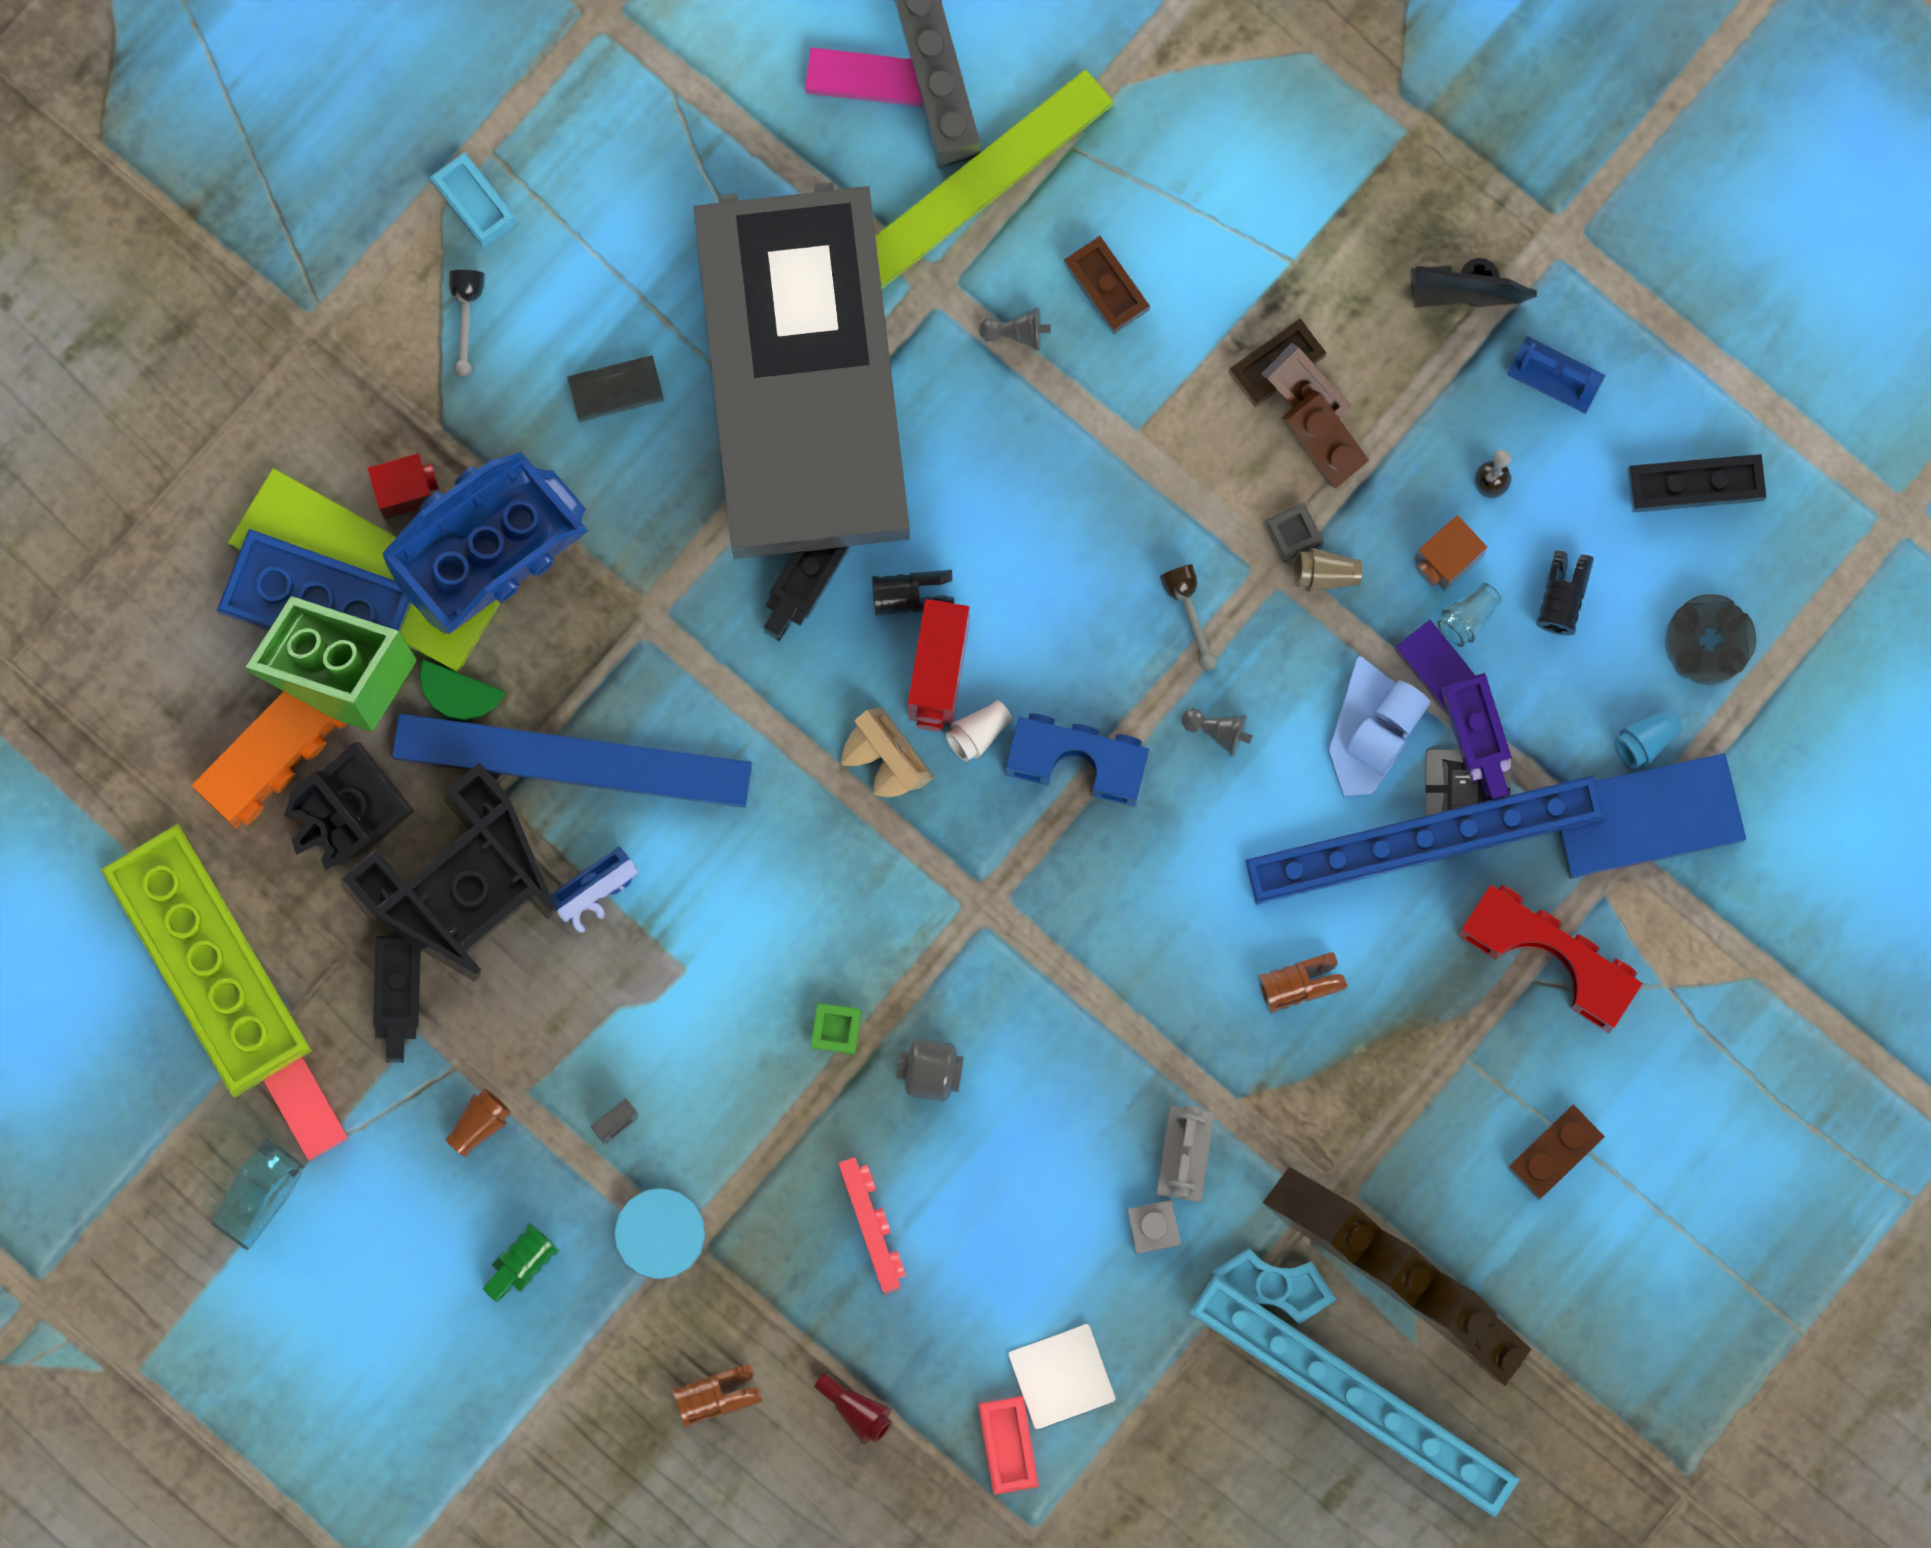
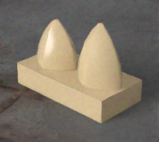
M882 707L868 709L854 720L857 727L852 731L845 743L841 764L843 766H860L881 757L884 762L881 764L874 782V794L876 796H900L908 791L924 787L935 778Z

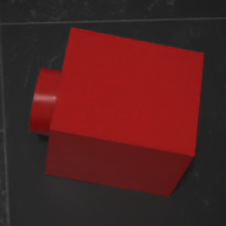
M419 453L367 468L378 508L384 519L420 509L423 502L432 495L431 491L439 489L433 465L424 466Z

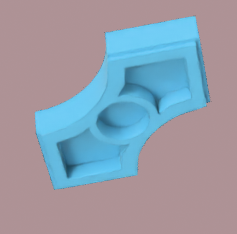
M1250 1248L1210 1273L1212 1277L1214 1275L1257 1304L1268 1305L1282 1310L1297 1325L1336 1301L1335 1296L1312 1262L1296 1268H1278L1263 1262Z

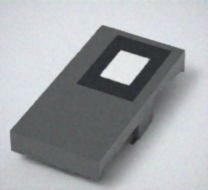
M833 182L813 184L814 192L741 201H738V194L733 193L718 195V203L694 206L733 559L910 539L870 186L834 190Z

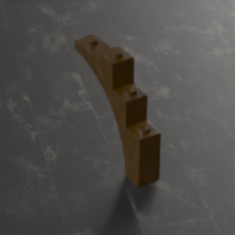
M1290 1166L1263 1201V1204L1286 1225L1309 1238L1391 1295L1449 1340L1494 1380L1506 1386L1532 1350L1497 1317L1498 1313L1475 1291L1442 1273L1417 1249L1381 1229L1358 1206Z

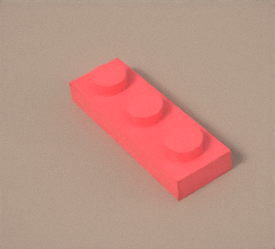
M856 1157L839 1162V1168L882 1292L886 1295L900 1290L901 1287L898 1279L905 1277L906 1274L898 1251L889 1253L883 1236L890 1234L891 1231L883 1208L874 1210L868 1193L876 1191L868 1165L859 1167Z

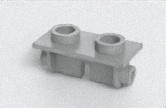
M1170 1106L1156 1195L1201 1202L1214 1112L1202 1111V1108L1195 1106H1184V1108Z

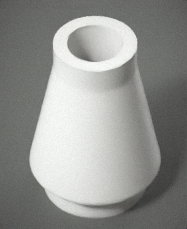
M996 700L991 705L951 723V730L945 734V738L954 753L963 761L968 762L972 758L979 759L1002 730L1013 721V718L1005 705Z

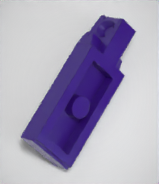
M1485 673L1442 685L1440 687L1465 770L1469 772L1471 781L1480 780L1487 801L1509 795L1503 772L1511 770L1509 759L1512 756Z

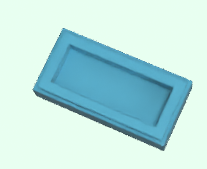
M465 152L429 177L432 184L482 248L488 246L518 223L515 215Z

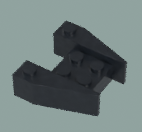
M480 762L448 788L443 799L469 830L413 878L405 883L377 849L341 878L343 890L372 922L410 942L423 952L473 981L480 977L482 970L467 954L530 900L547 919L553 915L555 905L510 797Z

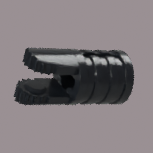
M1555 550L1545 587L1546 592L1544 593L1543 604L1540 608V616L1536 622L1539 628L1559 635L1575 634L1576 623L1579 618L1578 613L1582 607V599L1585 597L1593 566V556L1582 554L1578 558L1572 582L1570 583L1564 581L1568 567L1567 552Z
M952 569L910 573V575L872 576L875 616H882L884 613L895 614V612H923L925 599L954 603V598L946 595L919 598L918 586L943 585L953 580Z

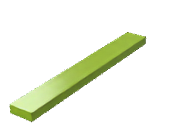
M1086 69L875 236L881 289H884L1113 106L1114 101Z

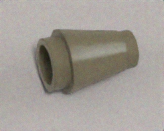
M1309 548L1308 552L1299 551L1295 561V584L1297 587H1305L1307 592L1359 586L1362 578V562L1360 559H1352L1315 548Z

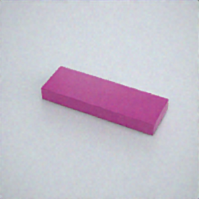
M810 48L805 87L806 94L922 107L911 59Z

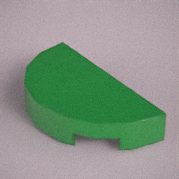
M426 660L422 661L420 681L423 694L433 709L448 719L468 722L471 719L483 717L490 711L496 710L506 696V692Z

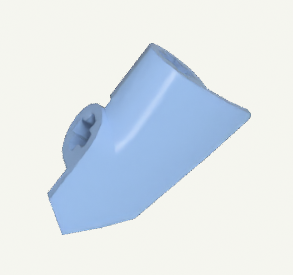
M1361 656L1356 659L1329 748V754L1344 797L1372 795L1404 749L1406 745L1405 739L1431 703L1418 689L1401 680L1394 682Z

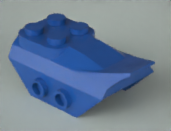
M522 452L491 460L479 469L476 466H472L464 471L456 479V486L444 495L440 491L436 492L426 499L420 506L421 511L382 553L386 565L401 591L433 627L443 633L451 634L495 600L503 603L511 598L520 588L518 583L530 574L534 577L542 575L554 564L555 559L553 557L588 532L587 528L582 524V517L586 508L553 470L535 468Z

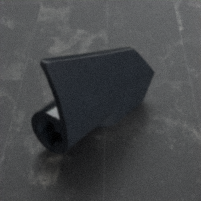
M1485 258L1469 260L1464 264L1460 273L1452 272L1451 265L1435 267L1417 266L1416 268H1411V292L1414 308L1464 303L1473 307L1511 305L1537 297V290L1525 287L1511 279L1500 278L1497 267L1493 262Z

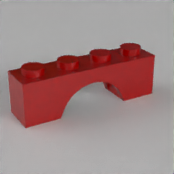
M1490 885L1458 933V936L1495 960L1506 952L1524 947L1537 948L1552 954L1564 965L1570 976L1573 987L1571 1009L1609 1034L1615 1028L1643 984L1635 978L1638 974L1636 970L1621 960L1614 959L1611 963L1597 954L1600 948L1586 937L1577 934L1573 938L1559 929L1562 925L1561 922L1543 910H1538L1537 913L1529 910L1521 904L1524 899L1512 889L1504 885L1497 889Z

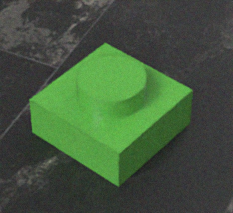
M817 1003L811 1049L856 1056L862 1009Z

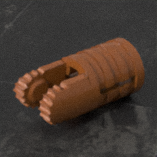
M1334 952L1297 962L1293 966H1286L1280 970L1276 969L1267 974H1259V986L1269 1013L1347 989L1348 985L1341 974L1325 976L1310 981V978L1320 976L1323 973L1326 974L1335 969L1338 961Z
M744 1364L709 1376L710 1378L700 1379L695 1383H688L680 1388H672L684 1427L686 1428L693 1423H700L705 1419H712L717 1415H725L761 1402L760 1391L755 1387L744 1388L743 1390L722 1395V1391L737 1387L740 1384L743 1385L752 1380L751 1378L754 1377L751 1365Z

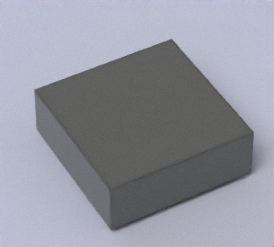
M1304 502L1264 521V526L1283 563L1295 558L1299 551L1307 552L1309 548H1316L1323 544V539Z
M625 1098L592 1125L591 1128L599 1139L607 1144L638 1119V1113Z

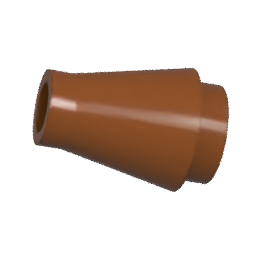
M483 1089L478 1096L476 1094L472 1095L455 1127L445 1140L455 1151L466 1157L472 1149L507 1125L505 1119L510 1115L511 1111L493 1093Z

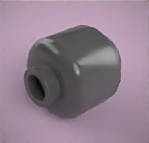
M917 1039L911 1044L909 1053L900 1052L897 1079L905 1080V1090L909 1096L945 1101L950 1097L952 1091L959 1092L964 1057L957 1056L956 1047L951 1043Z

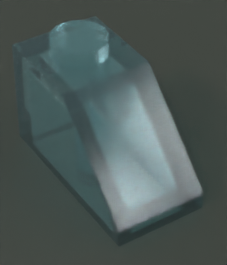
M269 1139L241 1166L211 1225L248 1251L291 1195L306 1165Z

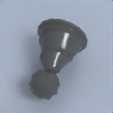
M1036 307L1035 310L1017 318H1012L1002 325L995 319H985L980 324L979 333L986 342H995L997 338L1003 335L1005 338L1013 339L1020 344H1026L1039 351L1040 333H1051V324L1040 325V311Z
M1192 708L1182 716V724L1186 730L1194 733L1203 729L1216 743L1225 748L1230 756L1235 755L1240 741L1250 744L1253 736L1243 732L1247 721L1246 714L1242 716L1205 719L1200 710Z

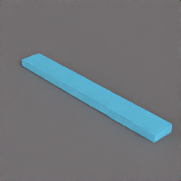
M1214 1275L1189 1312L1196 1319L1492 1517H1496L1520 1479L1217 1276Z

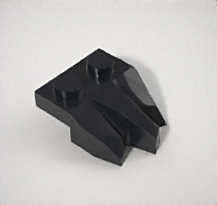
M354 742L322 771H315L291 792L285 816L289 819L301 818L306 823L292 839L296 855L316 845H322L325 852L321 861L325 870L374 846L410 816L414 809L360 742Z

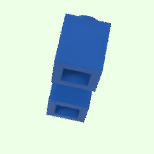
M1030 713L1028 719L1018 717L1006 765V776L1049 786L1052 771L1059 761L1067 757H1080L1089 762L1095 771L1096 779L1092 797L1133 807L1136 806L1149 753V748L1141 746L1142 741L1140 739L1117 734L1115 740L1097 736V729L1082 724H1073L1072 729L1054 725L1055 719L1036 713Z

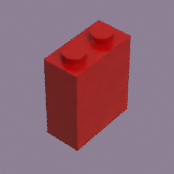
M925 599L908 698L909 720L917 721L916 727L920 729L942 731L943 726L951 727V723L954 721L970 625V606Z

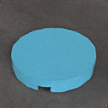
M665 1188L645 1190L631 1198L619 1213L615 1227L616 1247L624 1262L639 1275L656 1280L675 1278L689 1269L700 1257L706 1239L704 1220L695 1204L680 1192Z

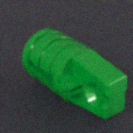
M531 1223L525 1227V1232L521 1233L517 1240L508 1247L509 1249L506 1252H502L492 1263V1266L498 1272L483 1287V1291L495 1302L500 1301L513 1286L519 1292H522L533 1280L532 1277L541 1270L544 1264L549 1262L552 1255H556L560 1251Z

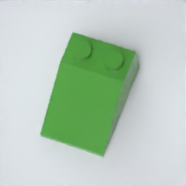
M290 596L248 662L246 669L249 673L337 721L373 732L417 659L397 630Z

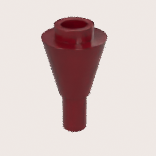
M826 1373L818 1379L814 1388L835 1404L837 1411L862 1444L867 1443L869 1440L876 1443L886 1434L892 1424V1420L888 1418L891 1412L890 1407L854 1391L844 1389Z

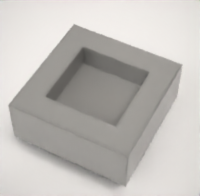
M1172 1200L1127 1209L1136 1255L1181 1246Z

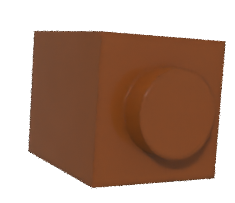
M1456 515L1418 549L1415 560L1419 564L1416 566V569L1431 586L1438 584L1445 591L1484 556L1487 546Z

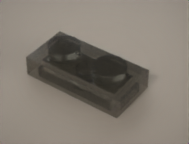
M653 355L567 376L579 422L664 401Z

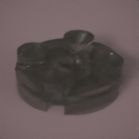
M1716 594L1696 596L1677 609L1667 625L1665 633L1666 652L1677 674L1683 678H1689L1696 683L1705 685L1721 684L1739 675L1751 659L1756 647V631L1747 613L1744 614L1741 608L1736 606L1735 602L1731 599ZM1707 628L1716 630L1714 636L1720 634L1722 637V644H1717L1714 651L1704 649L1705 645L1701 646L1698 637L1704 636L1705 629Z

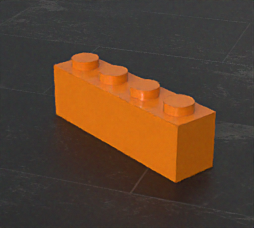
M283 691L191 786L235 829L241 823L245 826L249 825L263 811L264 806L261 803L273 791L280 793L292 782L296 775L293 770L304 759L311 761L324 749L327 744L324 740L325 737L336 726L342 729L348 724L333 719Z

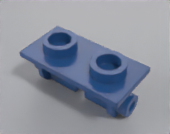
M1526 336L1507 373L1508 376L1584 414L1587 413L1606 376Z

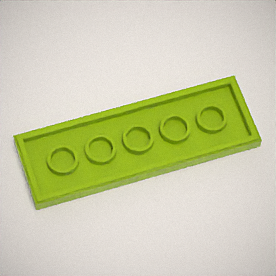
M274 468L228 542L230 547L240 552L248 529L395 581L382 553L396 539V536ZM495 600L451 634L443 633L433 627L411 603L400 634L408 647L445 668L459 673L500 603Z
M179 824L174 825L100 869L234 1098L312 1052Z

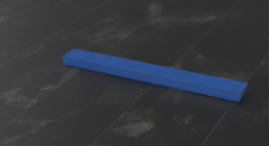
M399 714L392 758L399 761L471 770L480 762L488 773L741 808H746L752 771V762L405 714Z
M1592 775L1246 859L1245 863L1255 903L1258 905L1604 821L1605 815L1595 777Z

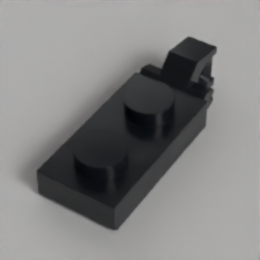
M851 546L794 552L769 592L770 598L766 603V607L773 610V613L764 626V633L780 641L791 622L801 626L805 618L810 616Z
M376 936L373 1013L375 1038L386 1039V1062L404 1063V1040L416 1039V1029L419 1026L421 949L400 937Z

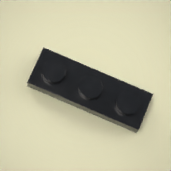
M1762 454L1632 465L1627 469L1632 513L1764 501L1767 497Z

